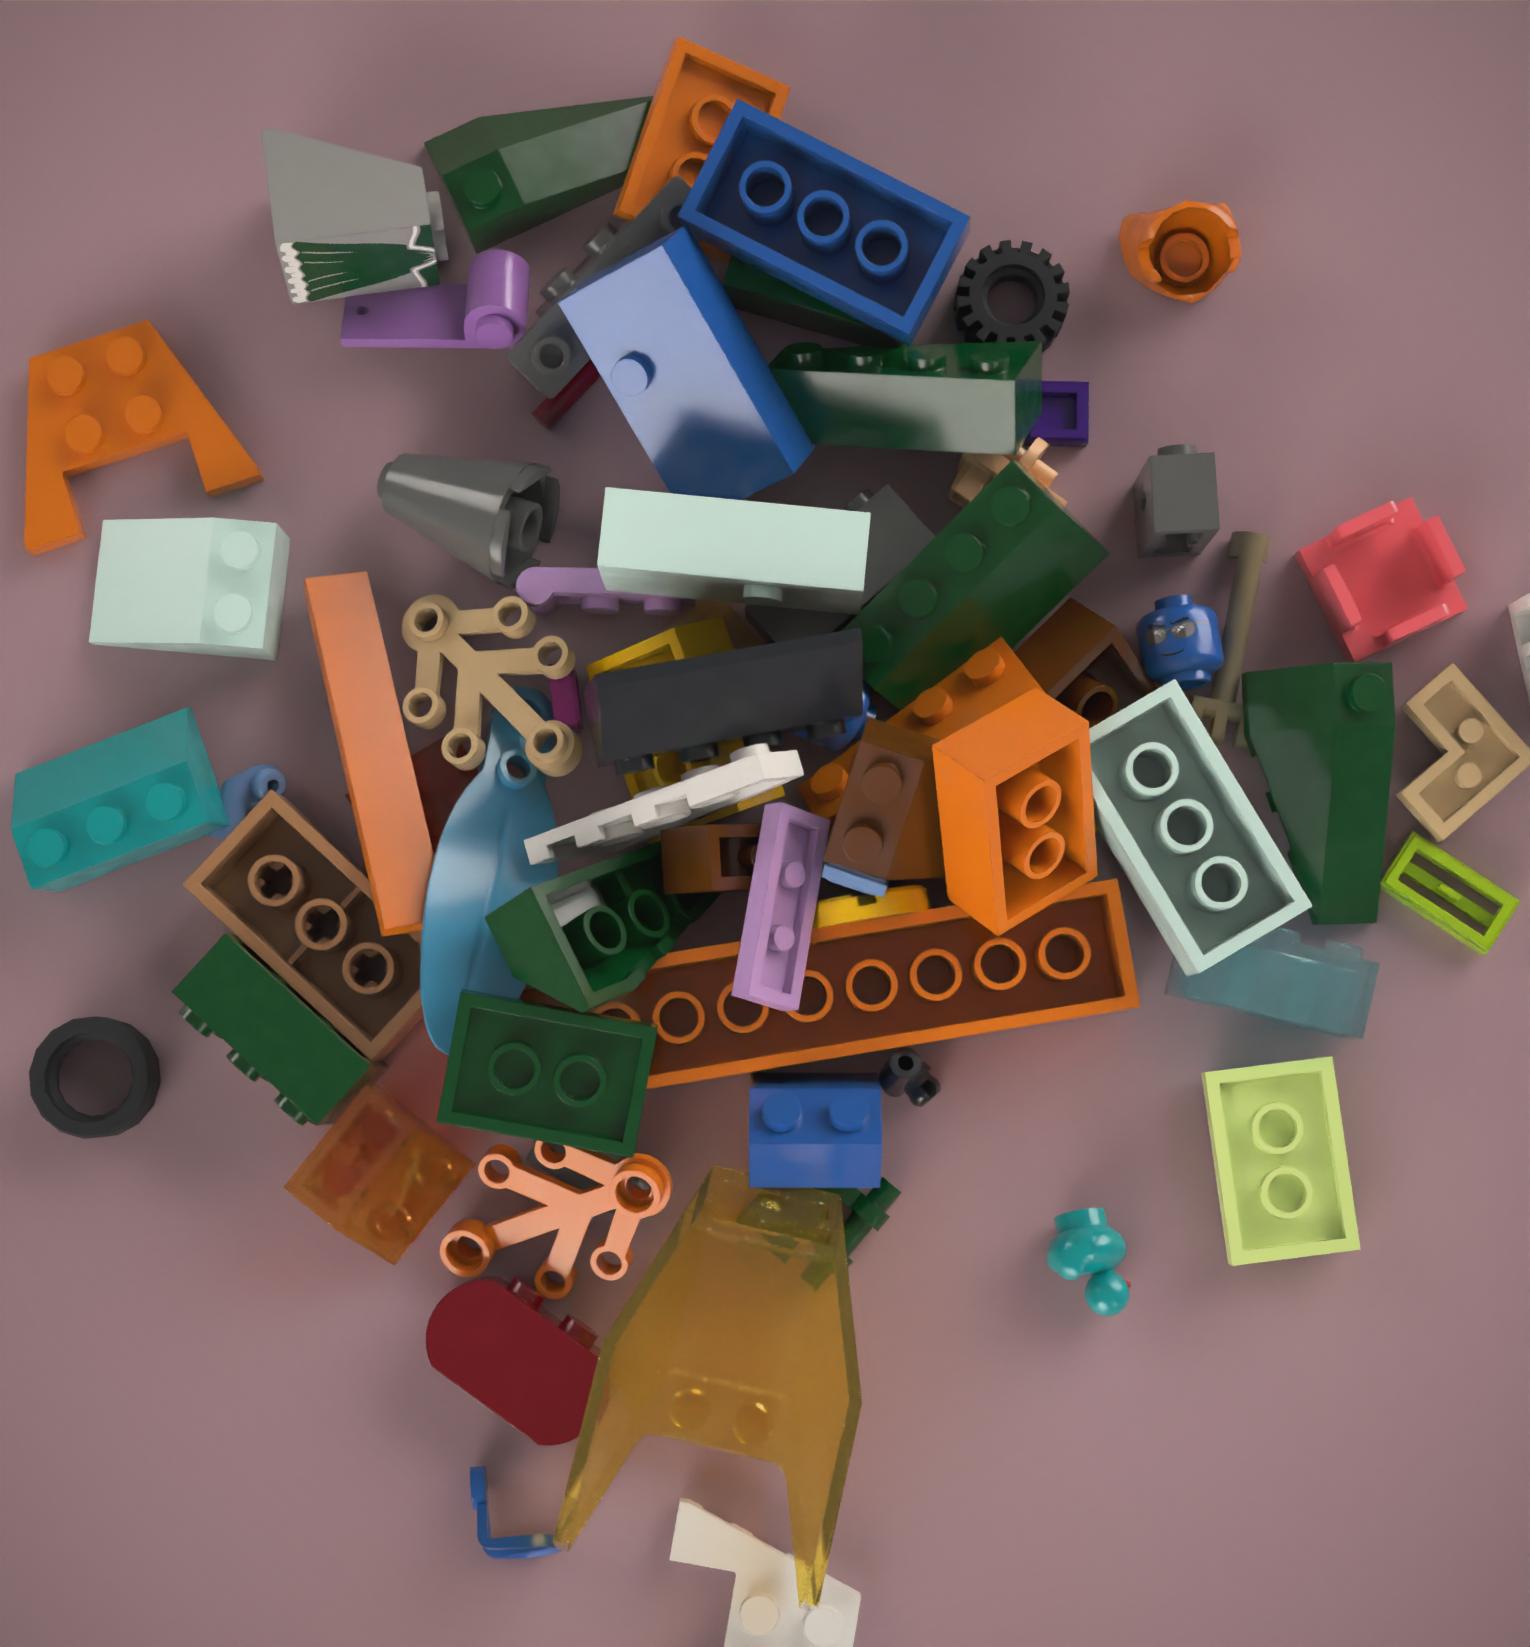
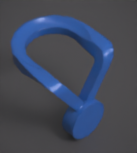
M486 1466L470 1467L473 1510H477V1538L487 1556L493 1559H527L552 1555L563 1550L562 1537L559 1535L532 1534L491 1538Z

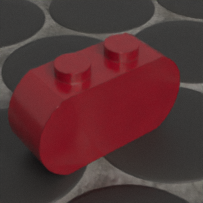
M482 1276L459 1285L440 1300L429 1318L426 1330V1350L432 1368L537 1445H560L572 1441L585 1433L601 1413L610 1391L611 1375L607 1357L604 1351L594 1345L599 1335L571 1314H567L564 1320L561 1321L543 1308L542 1304L547 1299L546 1296L518 1276H515L511 1283L501 1276Z

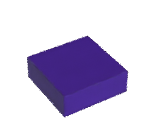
M1042 381V414L1025 439L1024 446H1031L1040 437L1049 446L1086 447L1089 439V382Z

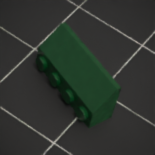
M1012 460L843 630L860 628L863 640V679L880 695L902 710L916 700L922 692L935 686L966 663L971 656L985 649L1001 636L1009 647L1013 649L1110 553L1021 462Z

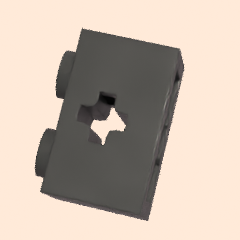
M1176 444L1161 447L1157 450V455L1149 456L1133 483L1137 557L1200 555L1220 530L1215 452L1196 453V446Z

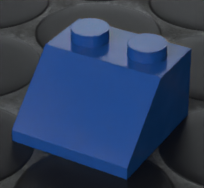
M751 1072L749 1088V1187L880 1188L882 1108L881 1086L878 1073Z

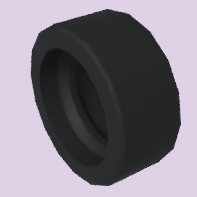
M96 1016L72 1019L53 1029L36 1049L29 1070L31 1097L41 1117L59 1132L82 1139L117 1136L138 1125L154 1106L161 1084L159 1059L148 1038L131 1024L108 1017ZM100 1039L115 1044L126 1054L132 1066L133 1082L128 1096L118 1108L104 1115L91 1116L76 1111L65 1101L59 1088L58 1074L63 1059L72 1048L85 1041Z

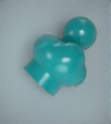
M1103 1208L1079 1209L1056 1216L1054 1222L1057 1235L1051 1240L1047 1250L1048 1267L1066 1280H1075L1081 1275H1091L1085 1287V1299L1088 1306L1095 1313L1102 1316L1119 1314L1127 1306L1129 1288L1131 1287L1129 1281L1123 1279L1115 1272V1269L1119 1267L1126 1257V1243L1123 1236L1108 1226Z

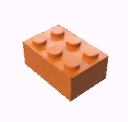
M1035 687L932 745L947 895L951 902L995 935L1000 936L1098 876L1088 720Z

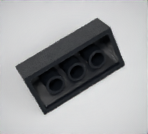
M860 628L595 674L583 690L598 768L614 765L616 776L655 769L654 757L679 753L681 764H688L720 757L718 746L743 741L744 747L767 743L770 749L784 745L782 734L807 730L809 741L846 734L845 722H851L863 715V640Z

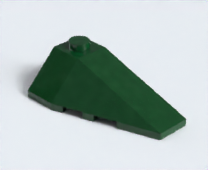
M1329 662L1242 673L1244 737L1251 756H1258L1270 789L1265 795L1272 813L1278 812L1290 844L1287 855L1295 877L1313 905L1307 909L1312 924L1345 925L1377 923L1396 729L1392 662Z

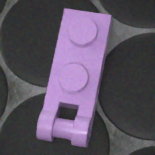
M531 567L522 571L516 582V590L519 597L532 608L535 615L539 616L549 614L558 604H581L582 612L598 615L619 613V605H644V613L657 616L682 614V606H696V599L607 591L598 568Z

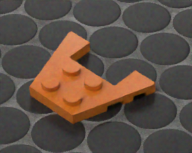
M149 320L29 358L24 543L26 550L33 556L87 539L69 482L70 477L189 438L205 491L211 498L264 481L261 470Z

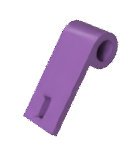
M500 249L487 250L476 255L470 262L468 284H440L345 297L340 336L341 346L503 349L513 346L526 332L531 276L529 265L521 256L511 251Z

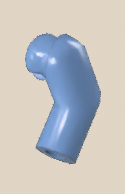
M257 764L224 781L220 792L231 826L219 829L209 836L224 840L271 789L284 796L287 790V781L284 774L271 764Z

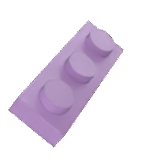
M783 802L765 804L732 996L780 1011L799 1010L824 862L822 860L826 850L831 820Z

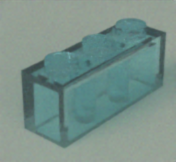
M1277 927L1201 973L1188 977L1173 955L1164 994L1348 1040L1363 1039L1380 963L1361 959L1363 954L1362 947L1334 940H1325L1324 949L1300 944V932Z

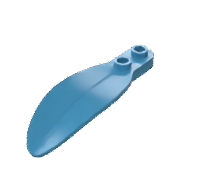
M529 687L513 688L544 721L554 720L552 703L544 694ZM495 707L492 708L489 715L484 740L486 754L479 766L478 774L469 783L456 802L439 839L433 858L424 903L420 964L421 1003L428 1035L433 1045L446 1055H449L462 989L519 999L526 986V983L513 977L484 917L529 887L558 877V862L530 865L523 841L556 828L553 808L545 787L546 774L529 761L525 751L527 740ZM553 736L544 742L541 753L551 751ZM506 765L519 767L524 774V778L518 779L511 776L507 771Z

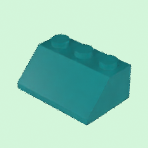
M189 707L15 774L11 832L31 890L61 892L200 839L219 829L231 826L192 708Z

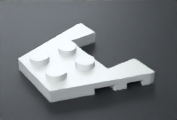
M680 1497L669 1560L736 1573L724 1647H853L861 1601L860 1592L791 1554H785L766 1544L732 1522L730 1524L703 1509V1506L691 1499Z

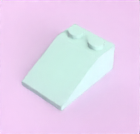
M214 517L103 520L89 643L93 645L277 661L291 538L277 523Z

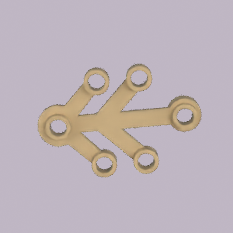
M438 594L427 595L416 600L408 608L402 621L403 638L406 644L417 652L415 689L411 690L404 698L403 713L410 722L420 729L430 730L442 723L446 716V704L440 697L445 656L458 669L454 729L447 733L443 739L441 749L444 758L456 768L464 771L476 768L483 761L486 754L485 743L481 739L484 696L527 740L525 751L529 761L548 776H564L573 771L581 760L583 747L579 736L563 722L557 720L544 721L502 677L544 674L550 679L564 678L573 670L576 657L573 649L560 637L546 636L539 640L533 648L475 651L462 638L501 632L510 639H521L527 636L534 628L536 621L535 613L519 597H505L494 608L459 610L458 606L451 599ZM515 610H522L520 620L512 626H506L508 615ZM438 616L435 627L430 631L423 632L427 622L433 617ZM562 649L560 660L555 665L546 666L548 654L553 650ZM426 700H432L430 711L425 716L418 717L417 711L420 704ZM557 735L555 748L548 753H541L544 742L549 737ZM471 740L469 753L464 757L457 758L456 751L458 746L463 741Z

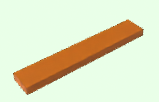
M367 571L305 578L303 585L304 596L381 936L421 931L425 896L434 854Z

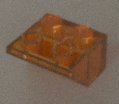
M366 1084L283 1188L333 1229L392 1265H396L474 1168L476 1163L380 1085Z

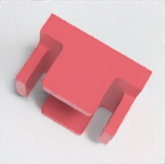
M1411 497L1397 504L1392 500L1337 526L1327 537L1298 550L1294 554L1347 662L1364 660L1468 609L1455 584V579L1465 573L1464 565L1440 518L1436 515L1423 521Z

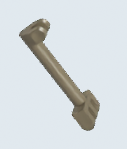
M1234 531L1231 535L1228 557L1237 558L1221 641L1224 663L1215 672L1211 698L1192 695L1189 700L1200 721H1202V717L1211 718L1209 736L1215 745H1222L1227 721L1236 723L1233 733V748L1246 750L1248 745L1244 737L1243 704L1236 703L1262 563L1266 564L1268 561L1272 540L1268 535L1261 533Z

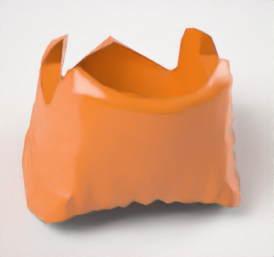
M1185 200L1165 209L1154 210L1149 213L1129 214L1121 222L1118 240L1124 263L1130 274L1144 287L1177 301L1193 304L1206 297L1223 282L1229 273L1236 271L1241 261V244L1236 222L1230 208L1224 202L1208 204Z

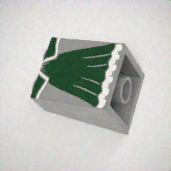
M274 128L261 130L275 245L292 304L440 285L437 262L449 260L439 191L426 192L422 167Z

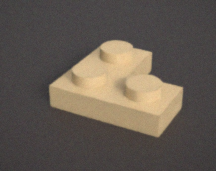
M1454 663L1446 666L1400 706L1442 755L1395 796L1437 843L1446 839L1530 765V748Z

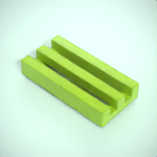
M1409 832L1401 843L1403 845L1398 853L1394 854L1388 863L1389 867L1381 875L1380 889L1480 955L1487 954L1521 901L1416 832ZM1417 853L1498 906L1499 909L1495 915L1490 914L1412 863L1410 860L1413 855ZM1403 874L1485 927L1486 929L1481 935L1398 880L1400 875Z

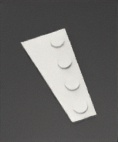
M767 743L755 744L736 750L729 755L731 759L729 764L721 767L714 764L693 769L681 775V782L642 791L634 795L633 800L599 810L582 819L523 840L530 865L615 855L661 836L660 830L680 828L804 775V771L797 750L770 752Z

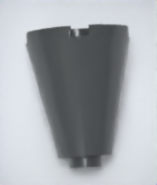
M403 453L394 462H389L384 466L377 484V492L379 497L382 498V506L386 513L496 583L513 589L516 588L517 578L522 571L540 565L541 561L531 557L539 540L550 544L556 526L560 503L559 481L556 478L547 476L553 470L549 466L532 462Z

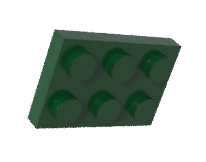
M462 989L436 1122L633 1158L658 1025L587 1011L581 1013L576 1009Z

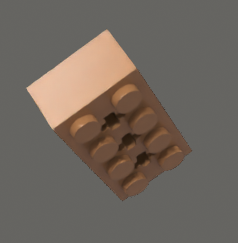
M272 789L182 884L371 1061H383L424 1017L420 995L422 930L382 937L367 872L286 797ZM277 871L286 875L291 873L293 875V878L289 881L293 885L286 896L278 893L272 896L270 893L277 887L270 882L272 876ZM322 914L333 918L337 915L339 916L340 921L336 926L340 929L334 939L323 937L319 940L316 936L322 930V928L316 925L317 920ZM371 957L381 960L385 957L387 965L383 969L387 971V974L381 983L371 980L365 984L362 977L368 973L362 967L366 958Z

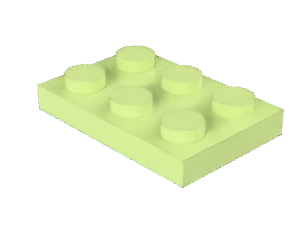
M1327 1056L1201 1072L1228 1264L1236 1266L1361 1250L1333 1057Z

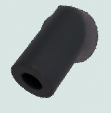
M900 1047L895 1050L879 1073L880 1086L887 1095L899 1097L906 1093L910 1102L916 1107H923L941 1091L939 1080L929 1073L932 1068L926 1062L921 1061L918 1053L907 1047Z

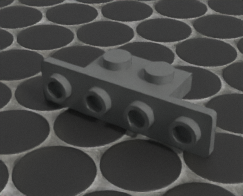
M672 177L632 220L618 223L615 228L609 221L603 224L583 245L582 249L588 256L573 272L566 266L563 267L540 291V294L546 299L535 311L540 318L506 353V359L545 398H554L591 359L558 302L584 280L682 227L677 216L691 187L681 177ZM695 237L699 244L702 240Z

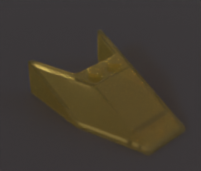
M717 1165L712 1166L602 1342L553 1538V1544L556 1549L566 1552L570 1551L636 1444L646 1436L658 1435L769 1462L778 1466L783 1471L786 1479L799 1608L813 1611L819 1606L862 1406L842 1205L839 1194L814 1188L749 1187V1173Z

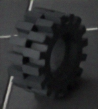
M1011 240L1000 241L998 249L992 250L991 246L988 245L980 250L979 257L976 260L971 258L968 261L963 275H960L954 300V311L957 312L955 322L958 331H965L964 341L966 343L1042 341V353L1050 347L1052 339L1054 337L1057 338L1069 307L1067 299L1070 294L1069 283H1063L1062 281L1064 270L1060 263L1052 266L1049 262L1052 254L1042 248L1038 255L1031 251L1033 243L1023 240L1020 248H1011ZM1017 281L1030 289L1035 299V310L1029 318L1020 323L1010 324L998 320L991 313L987 303V296L990 290L998 283Z

